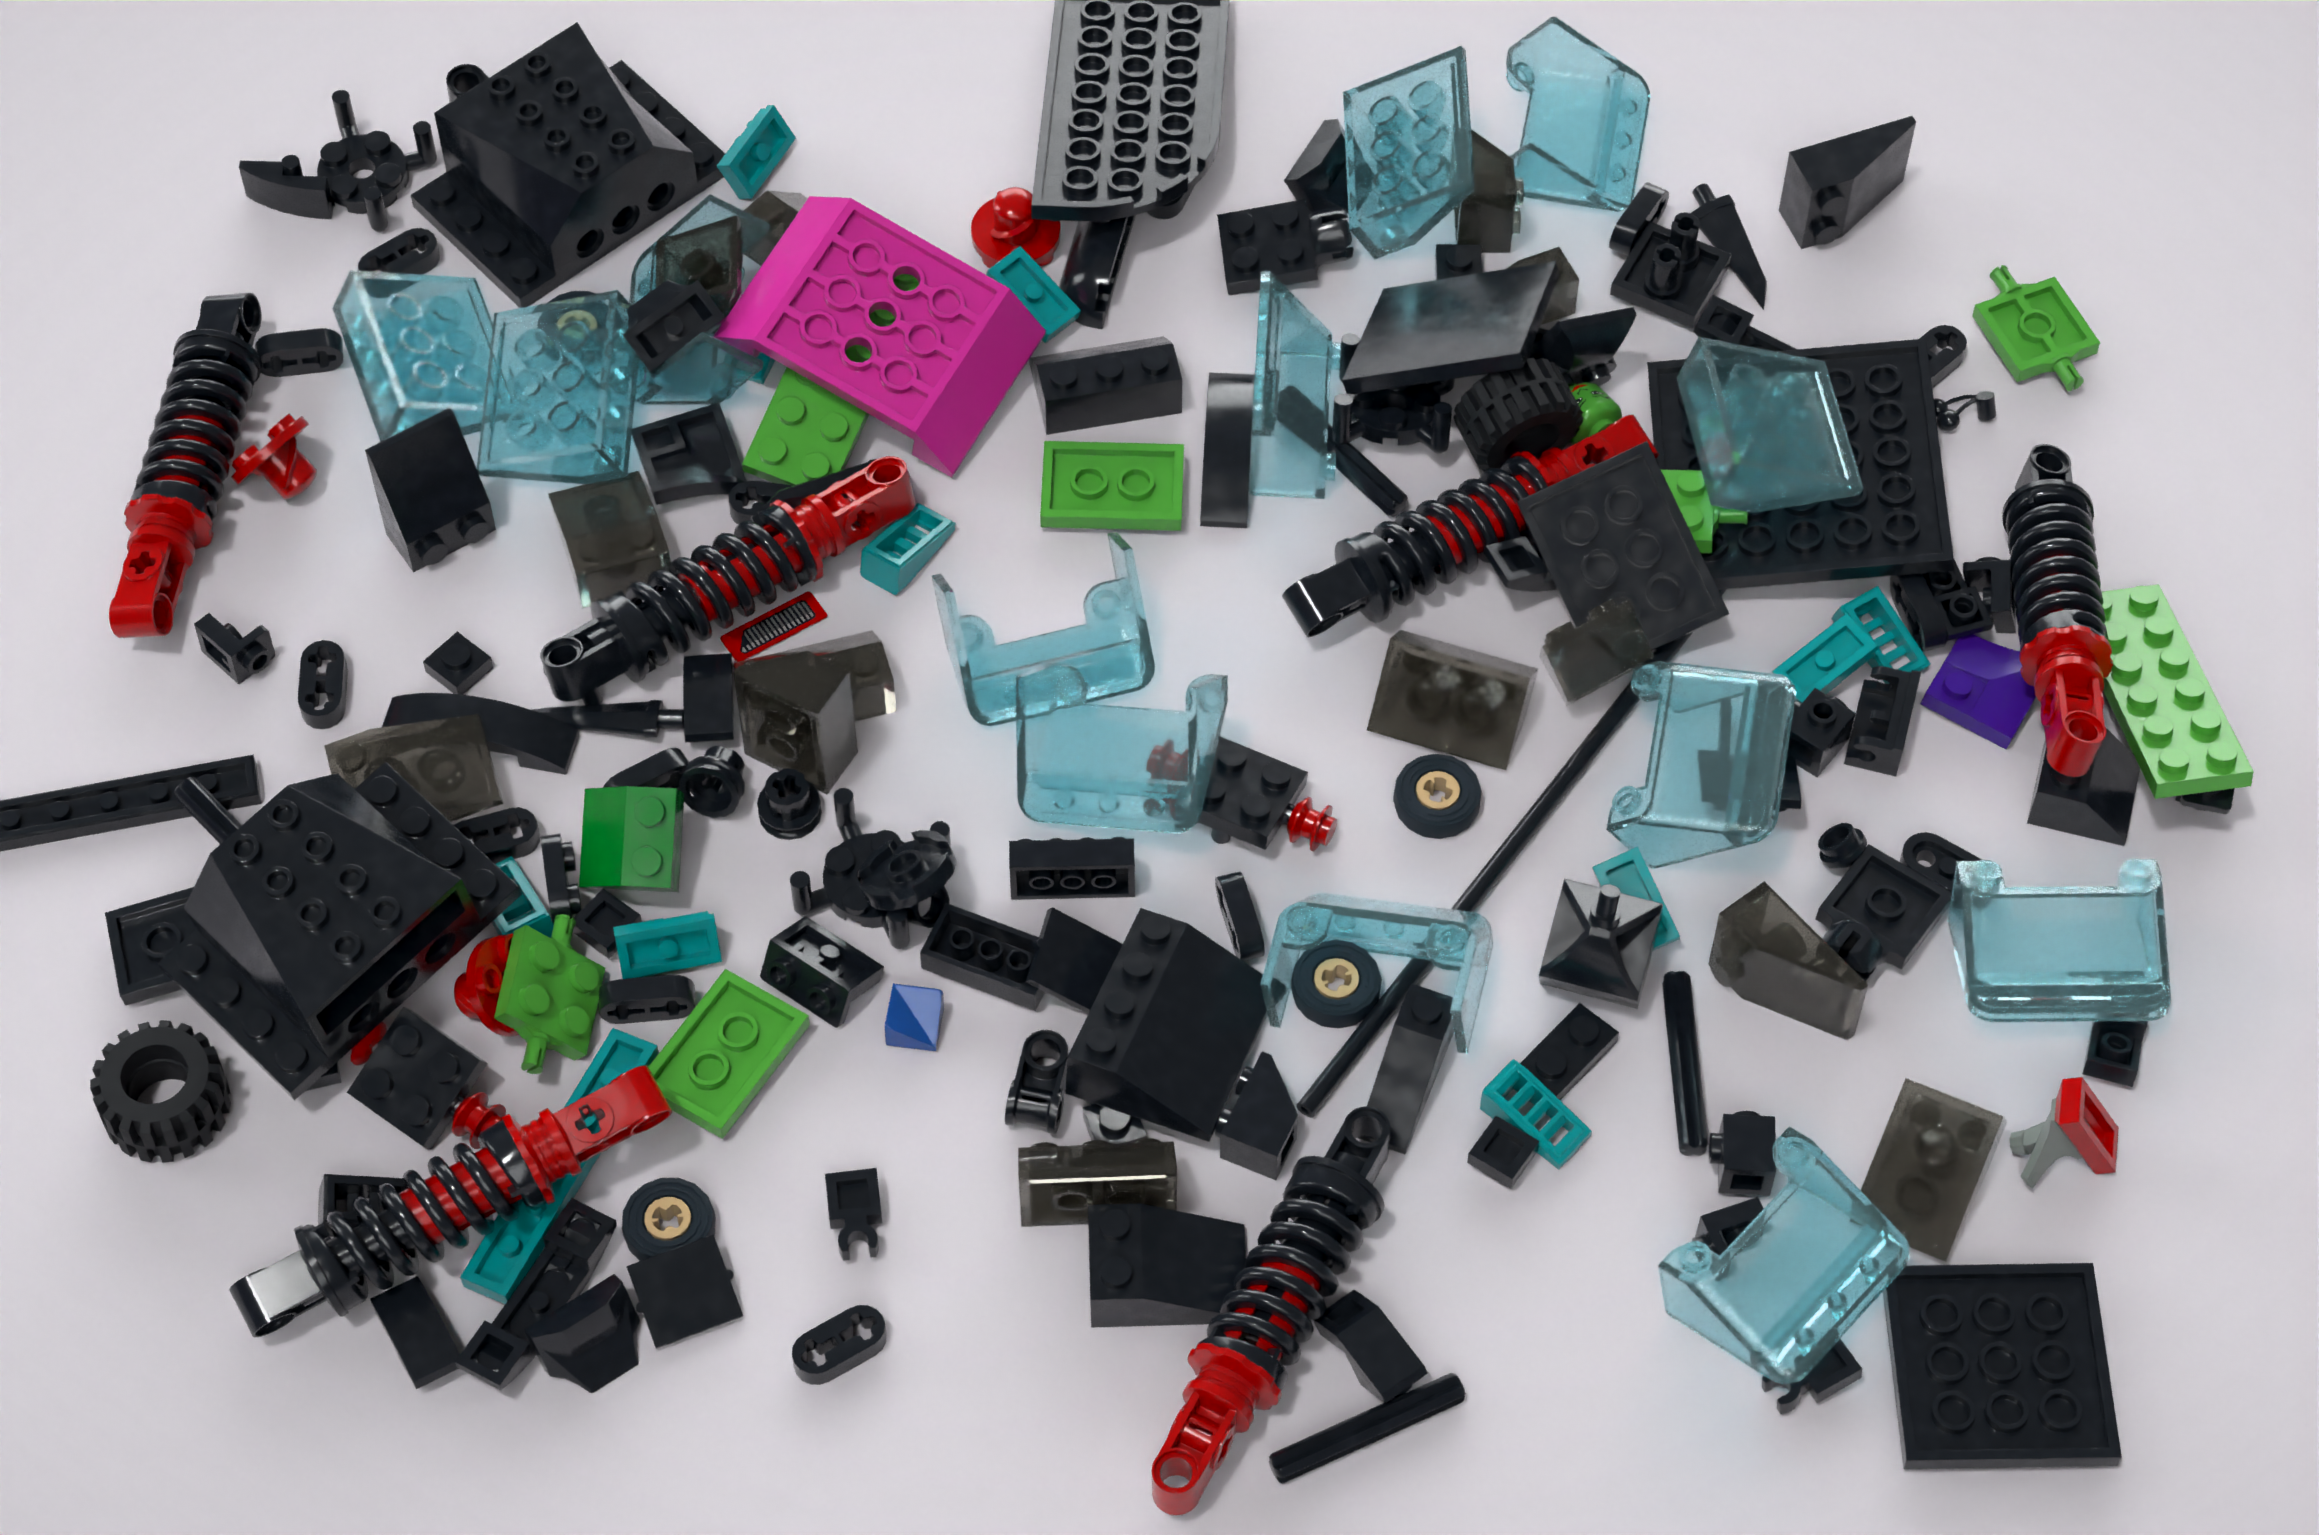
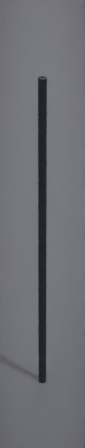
M1721 589L1718 591L1722 596L1727 589ZM1692 633L1655 649L1296 1104L1297 1109L1303 1115L1309 1118L1315 1115L1403 1003L1410 984L1417 985Z

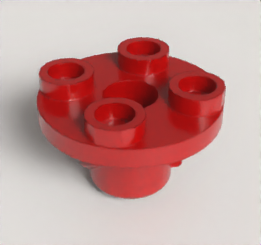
M1011 187L998 191L995 198L989 200L977 210L971 223V239L976 252L982 257L984 265L988 268L994 266L1019 246L1039 266H1045L1053 260L1054 252L1059 245L1061 238L1060 221L1032 219V193L1020 187Z
M290 413L268 431L267 436L271 439L268 444L261 450L253 444L232 462L231 466L236 472L231 478L239 485L254 473L255 475L263 476L284 499H290L301 494L312 484L317 475V469L297 448V440L295 438L309 423L303 416L295 420Z
M513 933L490 937L478 943L471 952L466 972L457 978L454 985V999L459 1010L469 1018H479L492 1032L505 1037L519 1035L513 1028L494 1019Z

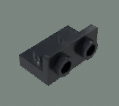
M804 916L770 939L760 977L772 987L837 1028L845 1022L850 1003L880 982L884 966L815 921Z

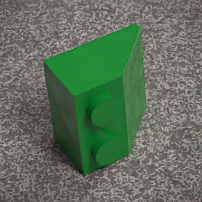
M635 786L585 789L579 887L679 892L684 793L677 788Z

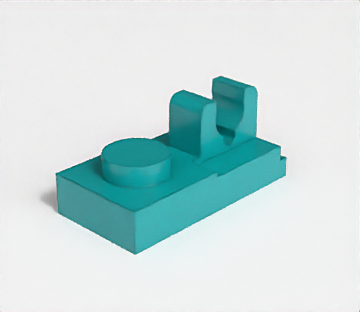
M767 105L766 108H761L753 120L747 123V128L741 136L735 139L732 146L717 164V168L739 199L753 198L796 139L774 105Z
M1021 246L986 272L987 276L1010 288L1046 330L1045 336L1042 339L1045 344L1077 320L1081 310Z
M1846 613L1772 671L1773 679L1793 701L1799 700L1803 702L1814 688L1827 695L1841 684L1844 679L1873 658L1878 650V645Z
M1638 846L1592 867L1600 887L1607 884L1614 885L1623 894L1663 904V914L1653 951L1680 939L1677 928Z
M708 911L613 927L623 979L722 962L714 913L708 914Z

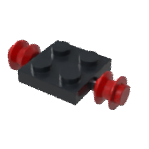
M1219 736L1201 766H1197L1195 750L1189 749L1183 756L1175 753L1174 741H1169L1164 748L1158 746L1149 761L1147 772L1153 775V786L1157 787L1166 780L1172 783V794L1177 795L1184 790L1178 800L1177 814L1264 850L1267 849L1282 823L1287 825V832L1291 843H1295L1301 836L1309 839L1311 851H1315L1320 844L1327 846L1335 832L1337 819L1331 817L1333 810L1331 805H1327L1319 812L1313 809L1311 797L1305 798L1296 806L1294 805L1306 786L1307 771Z
M403 1007L388 1030L387 1025L381 1022L351 1049V1062L356 1066L365 1065L347 1093L423 1147L432 1149L453 1117L452 1133L457 1137L470 1133V1146L474 1149H480L478 1142L480 1132L502 1121V1117L506 1115V1108L501 1104H496L490 1108L487 1107L489 1098L484 1092H478L466 1098L488 1063L408 1008Z

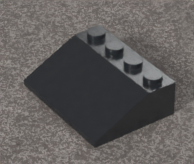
M1140 908L1067 1057L1065 1094L1210 1142L1218 1120L1226 1107L1276 997L1279 985L1190 924Z

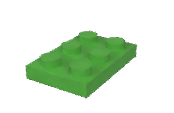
M1044 441L1040 511L1041 527L1181 531L1184 444Z
M725 969L653 1060L649 1069L671 1110L723 1139L810 1026L809 1015Z

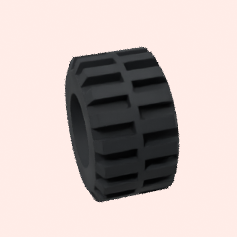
M1530 358L1526 360L1523 369L1490 373L1481 378L1463 394L1461 401L1456 404L1454 409L1456 414L1453 416L1454 422L1476 464L1483 472L1490 468H1501L1502 464L1517 452L1527 451L1539 459L1542 453L1550 448L1557 447L1562 450L1577 435L1580 430L1579 426L1583 423V412L1558 366L1544 358L1537 360Z
M160 1020L158 1027L152 1028L149 1022L138 1024L139 1031L130 1034L128 1030H125L118 1034L120 1042L116 1045L108 1043L102 1050L105 1060L95 1061L92 1070L96 1078L90 1079V1090L94 1097V1104L109 1138L114 1144L119 1143L122 1152L132 1156L137 1152L140 1160L152 1162L154 1156H160L162 1163L173 1162L174 1155L183 1153L184 1158L195 1154L193 1147L199 1143L206 1147L213 1141L212 1130L221 1132L226 1122L223 1114L230 1113L231 1107L228 1096L231 1092L227 1078L214 1046H210L208 1038L201 1032L194 1034L192 1026L181 1023L175 1029L172 1022ZM168 1079L185 1082L182 1089L166 1101L154 1104L137 1101L142 1092L156 1082Z

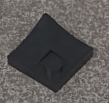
M719 402L630 429L656 505L695 496L729 495L734 486L746 481Z

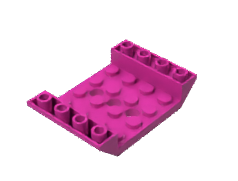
M809 196L726 317V321L721 324L713 336V341L751 363L755 361L760 352L771 357L914 440L912 455L952 478L1042 341L1046 330L1010 288L852 198ZM909 274L917 279L919 285L911 291H903L895 286L893 280L898 275ZM884 309L893 314L895 321L891 325L880 327L875 325L869 316L875 310ZM853 345H861L870 351L871 357L867 361L856 363L846 356L845 351Z

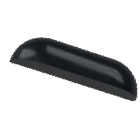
M1136 215L1113 219L1106 223L1078 221L1059 284L1062 291L1081 310L1078 319L1075 320L1076 322L1087 327L1103 329Z

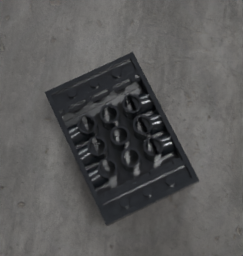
M576 22L434 112L446 173L411 194L413 207L509 299L521 310H524L722 179L724 176L717 168V164L725 153L625 62L620 60L613 66L608 67L596 53L580 25Z
M385 762L355 789L338 773L287 785L210 853L184 907L196 930L158 964L295 1101L517 900L522 893L519 886Z

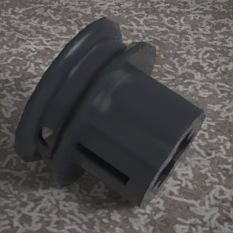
M712 746L706 750L704 756L691 760L679 780V790L684 793V802L697 813L712 818L725 817L733 813L745 792V782L742 778L745 764L742 757L736 751L724 746Z
M786 768L772 773L766 780L765 787L759 793L757 807L760 824L767 833L776 838L785 840L802 838L811 833L820 822L822 810L819 792L812 783L805 780L804 774L796 769Z

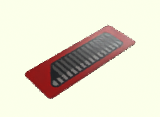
M807 591L722 635L720 640L729 653H732L734 660L737 663H741L827 618V613L813 594Z

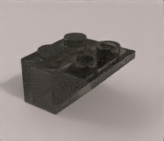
M1614 598L1588 612L1589 616L1586 617L1588 622L1574 628L1570 621L1545 635V645L1541 647L1539 657L1566 706L1652 661L1654 657L1653 652L1629 600L1617 605Z

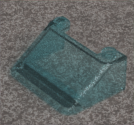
M1551 17L1508 48L1506 58L1507 81L1514 90L1519 92L1525 90L1530 94L1520 149L1509 157L1497 156L1486 165L1483 181L1506 195L1621 212L1634 199L1650 103L1649 87L1639 73L1557 17Z
M1261 271L1252 416L1250 494L1253 496L1324 499L1325 480L1335 481L1336 453L1327 452L1330 375L1331 370H1340L1341 343L1332 342V332L1270 271Z
M1663 661L1635 667L1631 681L1633 693L1645 702L1659 700L1645 786L1638 788L1625 786L1615 794L1606 830L1629 850L1638 846L1646 865L1651 869L1754 844L1766 838L1774 829L1779 815L1796 697L1795 685L1786 676L1773 673Z
M1048 663L1016 676L1017 798L1020 809L1029 819L1042 823L1175 834L1186 832L1198 823L1227 708L1228 675L1206 674L1193 680L1186 691V711L1087 704L1088 683L1076 668L1066 664Z
M2135 858L2125 861L2119 869L2118 886L2006 887L2002 868L1997 863L1990 860L1957 861L1948 925L1969 1011L1977 1018L1988 1022L2153 1021L2164 1017L2170 1009L2171 988L2163 882L2157 859L2142 860Z
M1788 1127L1775 1141L1772 1150L1774 1164L1782 1174L1788 1177V1184L1719 1256L1702 1242H1688L1672 1250L1658 1265L1665 1312L1670 1317L1770 1380L1782 1384L1794 1383L1807 1376L1906 1267L1910 1258L1909 1244L1903 1234L1813 1140L1791 1127Z

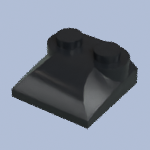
M1630 307L1558 321L1532 346L1527 359L1534 358L1537 360L1544 358L1548 359L1549 362H1554L1568 386L1584 382L1594 383L1598 386L1603 385L1611 379L1610 373L1617 367L1613 356L1621 346L1637 316L1635 309Z

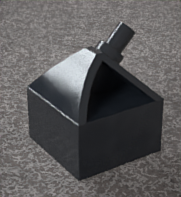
M1564 879L1539 972L1540 984L1638 1009L1663 914V904L1623 894L1614 885L1607 884L1600 888Z

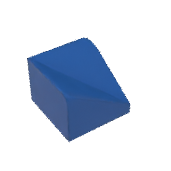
M893 983L884 1029L886 1045L936 1051L944 1012L943 991L935 988Z

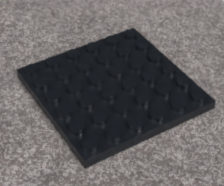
M1926 338L1647 362L1653 443L1659 453L1656 461L1660 469L1716 471V494L1719 498V504H1748L1747 525L1719 523L1718 529L1713 535L1712 553H1701L1718 590L1954 571V558Z

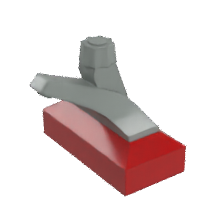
M2083 1077L2062 1079L2057 1097L2052 1099L2051 1111L2046 1121L2029 1129L2011 1133L2009 1138L2010 1148L2013 1154H2031L2021 1174L2023 1181L2031 1188L2036 1185L2054 1161L2063 1156H2071L2076 1159L2083 1158L2095 1174L2115 1173L2119 1127Z

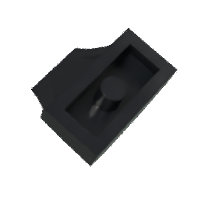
M1338 119L1323 121L1284 179L1296 200L1306 199L1309 211L1315 212L1340 207L1344 208L1348 214L1353 213L1373 183L1358 161L1351 142Z
M666 280L627 308L629 318L628 329L622 335L648 372L653 374L708 337L726 321V317L698 280L691 285L677 284Z
M615 1274L524 1330L544 1371L550 1377L566 1378L578 1384L589 1393H594L639 1364L636 1332L640 1319L623 1282Z

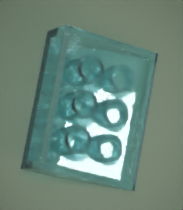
M1462 46L1343 92L1349 230L1374 259L1415 245L1475 190L1466 50Z
M350 270L332 309L380 442L448 407L454 412L463 436L525 418L527 414L525 405L476 278Z
M618 290L494 313L477 459V471L480 476L574 484H591L628 477L639 358L622 335L628 329L629 318L627 308L631 304Z
M1698 337L1677 376V381L1711 505L1729 510L1735 509L1757 513L1861 494L1863 490L1862 481L1825 361Z

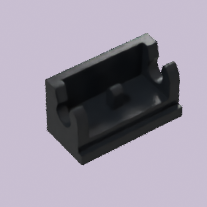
M1876 666L1872 668L1870 676L1877 680L1888 681L1889 684L1864 679L1844 764L1896 777L1921 672L1912 670L1910 673L1889 667Z

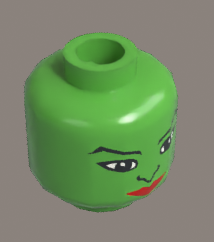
M1584 382L1569 386L1583 412V423L1579 426L1580 430L1570 440L1573 445L1584 438L1604 430L1622 418L1620 406L1598 385Z

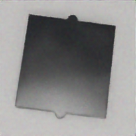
M1052 907L1046 912L1039 939L1032 943L1035 952L1026 983L1089 1014L1121 949L1122 943Z
M714 1234L626 1266L639 1301L636 1305V1311L643 1313L655 1349L743 1317L731 1284L734 1274L731 1270H726Z

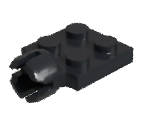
M1306 199L1217 215L1225 279L1229 295L1318 280L1317 271L1318 267L1322 264L1346 261L1353 257L1354 248H1346L1352 242V235L1347 220H1342L1348 218L1344 208L1335 207L1313 212L1309 211Z
M1868 844L1818 909L1815 919L1829 929L1820 940L1816 950L1815 959L1818 966L1825 975L1831 978L1842 963L1846 964L1849 968L1839 980V984L1851 987L1865 983L1880 964H1892L1902 970L1949 908L1954 893Z
M194 887L105 912L119 995L125 1006L181 990L161 969L158 962L196 930V927L184 910Z

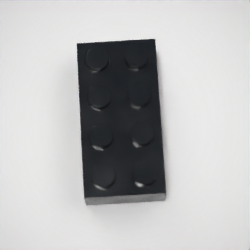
M1085 837L1079 840L1052 838L1050 840L1020 839L1018 841H1009L1011 900L1135 897L1134 838L1113 837L1111 839H1093Z
M945 904L920 951L922 969L1036 1011L1045 994L1044 991L1026 983L1035 952L1032 943L1038 940L1039 937L954 905Z

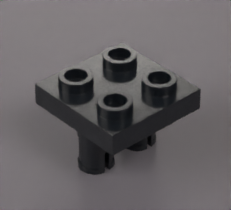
M1691 213L1677 214L1674 221H1672L1671 230L1649 221L1611 284L1610 295L1693 328L1730 266L1732 254L1698 241L1700 220Z

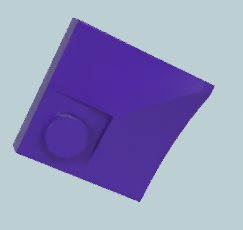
M1972 634L1957 639L1920 704L1994 744L2007 749L2032 706L2036 695L2034 686L2028 685L2021 675L2020 651L2000 646Z

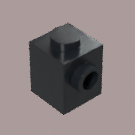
M1814 688L1803 702L1796 700L1787 710L1782 720L1783 726L1779 739V754L1781 756L1795 757L1797 766L1818 777L1849 740L1856 713L1850 710L1840 699L1828 696Z
M1753 1111L1723 1114L1719 1133H1710L1709 1164H1718V1193L1770 1196L1776 1174L1775 1116H1761Z

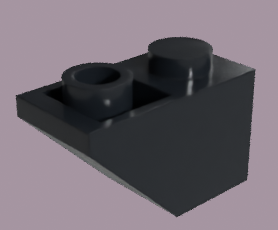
M1262 1051L1254 1068L1249 1066L1244 1068L1236 1087V1095H1239V1098L1233 1109L1226 1107L1223 1110L1215 1129V1136L1220 1137L1221 1159L1277 1180L1297 1139L1298 1114L1272 1055Z

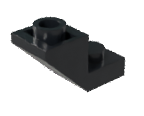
M1352 1290L1326 1308L1321 1318L1313 1320L1320 1335L1345 1353L1360 1385L1384 1403L1405 1394L1416 1381L1428 1374L1424 1364L1380 1307L1356 1290Z

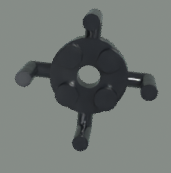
M337 90L332 94V101L342 140L329 142L322 147L320 151L321 158L317 167V176L327 177L334 206L337 203L347 207L350 213L367 214L371 228L381 232L388 226L385 208L391 206L397 200L396 194L403 186L406 188L409 182V171L432 166L437 160L431 125L426 121H419L414 124L413 132L417 151L404 154L400 147L391 141L389 135L383 131H372L368 134L360 135L349 93L346 90ZM287 155L282 159L284 175L303 176L300 160L296 155ZM360 170L373 171L366 178H355L353 176Z
M1345 334L1341 338L1339 379L1341 382L1360 342V338L1355 334ZM1455 379L1357 394L1336 395L1333 408V442L1342 446L1362 437L1368 441L1383 444V438L1398 439V445H1411L1422 442L1437 454L1446 452L1449 447L1452 406L1449 403L1441 402L1440 396L1454 388Z
M840 788L835 791L833 797L836 824L844 842L830 849L826 854L823 869L824 888L811 891L810 877L804 871H797L791 875L790 885L794 910L799 915H807L830 907L837 916L845 921L847 917L861 922L863 927H883L891 945L896 949H904L910 941L906 908L894 911L878 910L869 905L859 887V884H861L859 882L861 880L859 870L869 855L884 843L894 839L899 846L905 842L901 841L896 833L889 830L862 834L856 821L853 793L850 789ZM943 821L933 823L930 831H936L944 835L951 846L949 825Z

